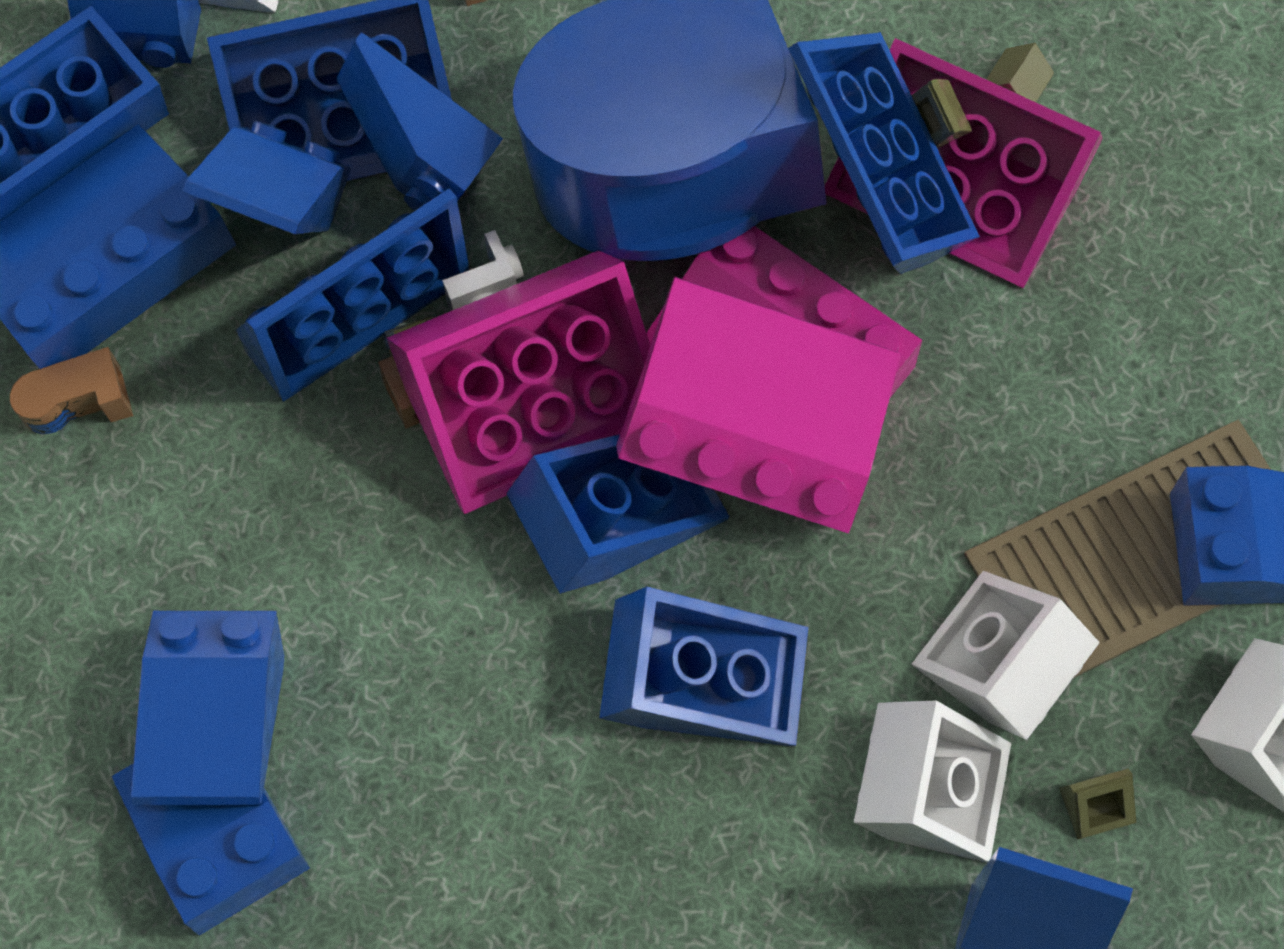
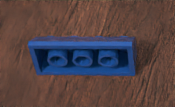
M89 6L0 67V221L137 124L146 131L169 115L160 84L92 6Z

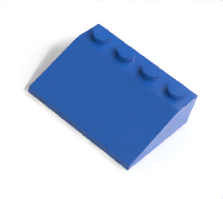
M376 0L207 37L229 130L234 126L252 129L254 120L286 131L287 134L284 142L301 149H305L307 140L340 152L337 162L351 167L347 181L387 172L336 78L355 39L362 32L452 100L429 0Z
M881 32L797 42L788 48L807 87L809 98L817 108L829 132L834 150L843 161L856 188L857 197L863 208L867 211L881 240L882 249L899 274L930 264L980 237Z
M139 124L0 221V319L39 369L87 354L236 246L225 222L209 201L182 192L185 181L189 176Z
M449 188L414 212L405 213L397 217L385 231L365 244L353 246L338 262L318 275L306 277L296 285L291 293L271 306L257 309L246 319L243 325L236 329L245 352L283 402L380 338L384 331L395 328L444 295L445 291L442 280L470 270L456 195Z

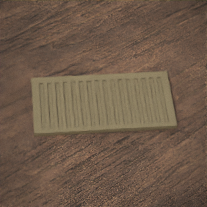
M1238 419L965 551L964 555L977 577H979L982 571H986L1060 598L1100 642L1083 664L1079 673L1074 676L1075 678L1220 606L1183 605L1170 492L1185 468L1209 466H1252L1269 470L1271 468Z

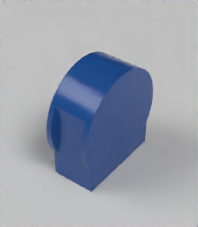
M606 0L570 16L555 26L535 44L520 66L513 88V107L535 197L541 212L551 226L577 246L591 252L599 250L623 260L659 261L695 255L723 245L744 234L760 221L826 204L818 119L768 0Z

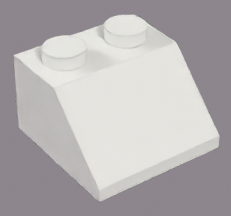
M982 571L913 661L912 665L989 723L1027 740L1038 724L1044 720L1047 712L1074 676L1082 669L1083 664L1100 642L1060 598Z
M1254 638L1191 735L1215 767L1283 812L1284 645Z
M938 701L878 703L861 789L858 795L854 823L888 840L988 862L992 855L1011 743Z

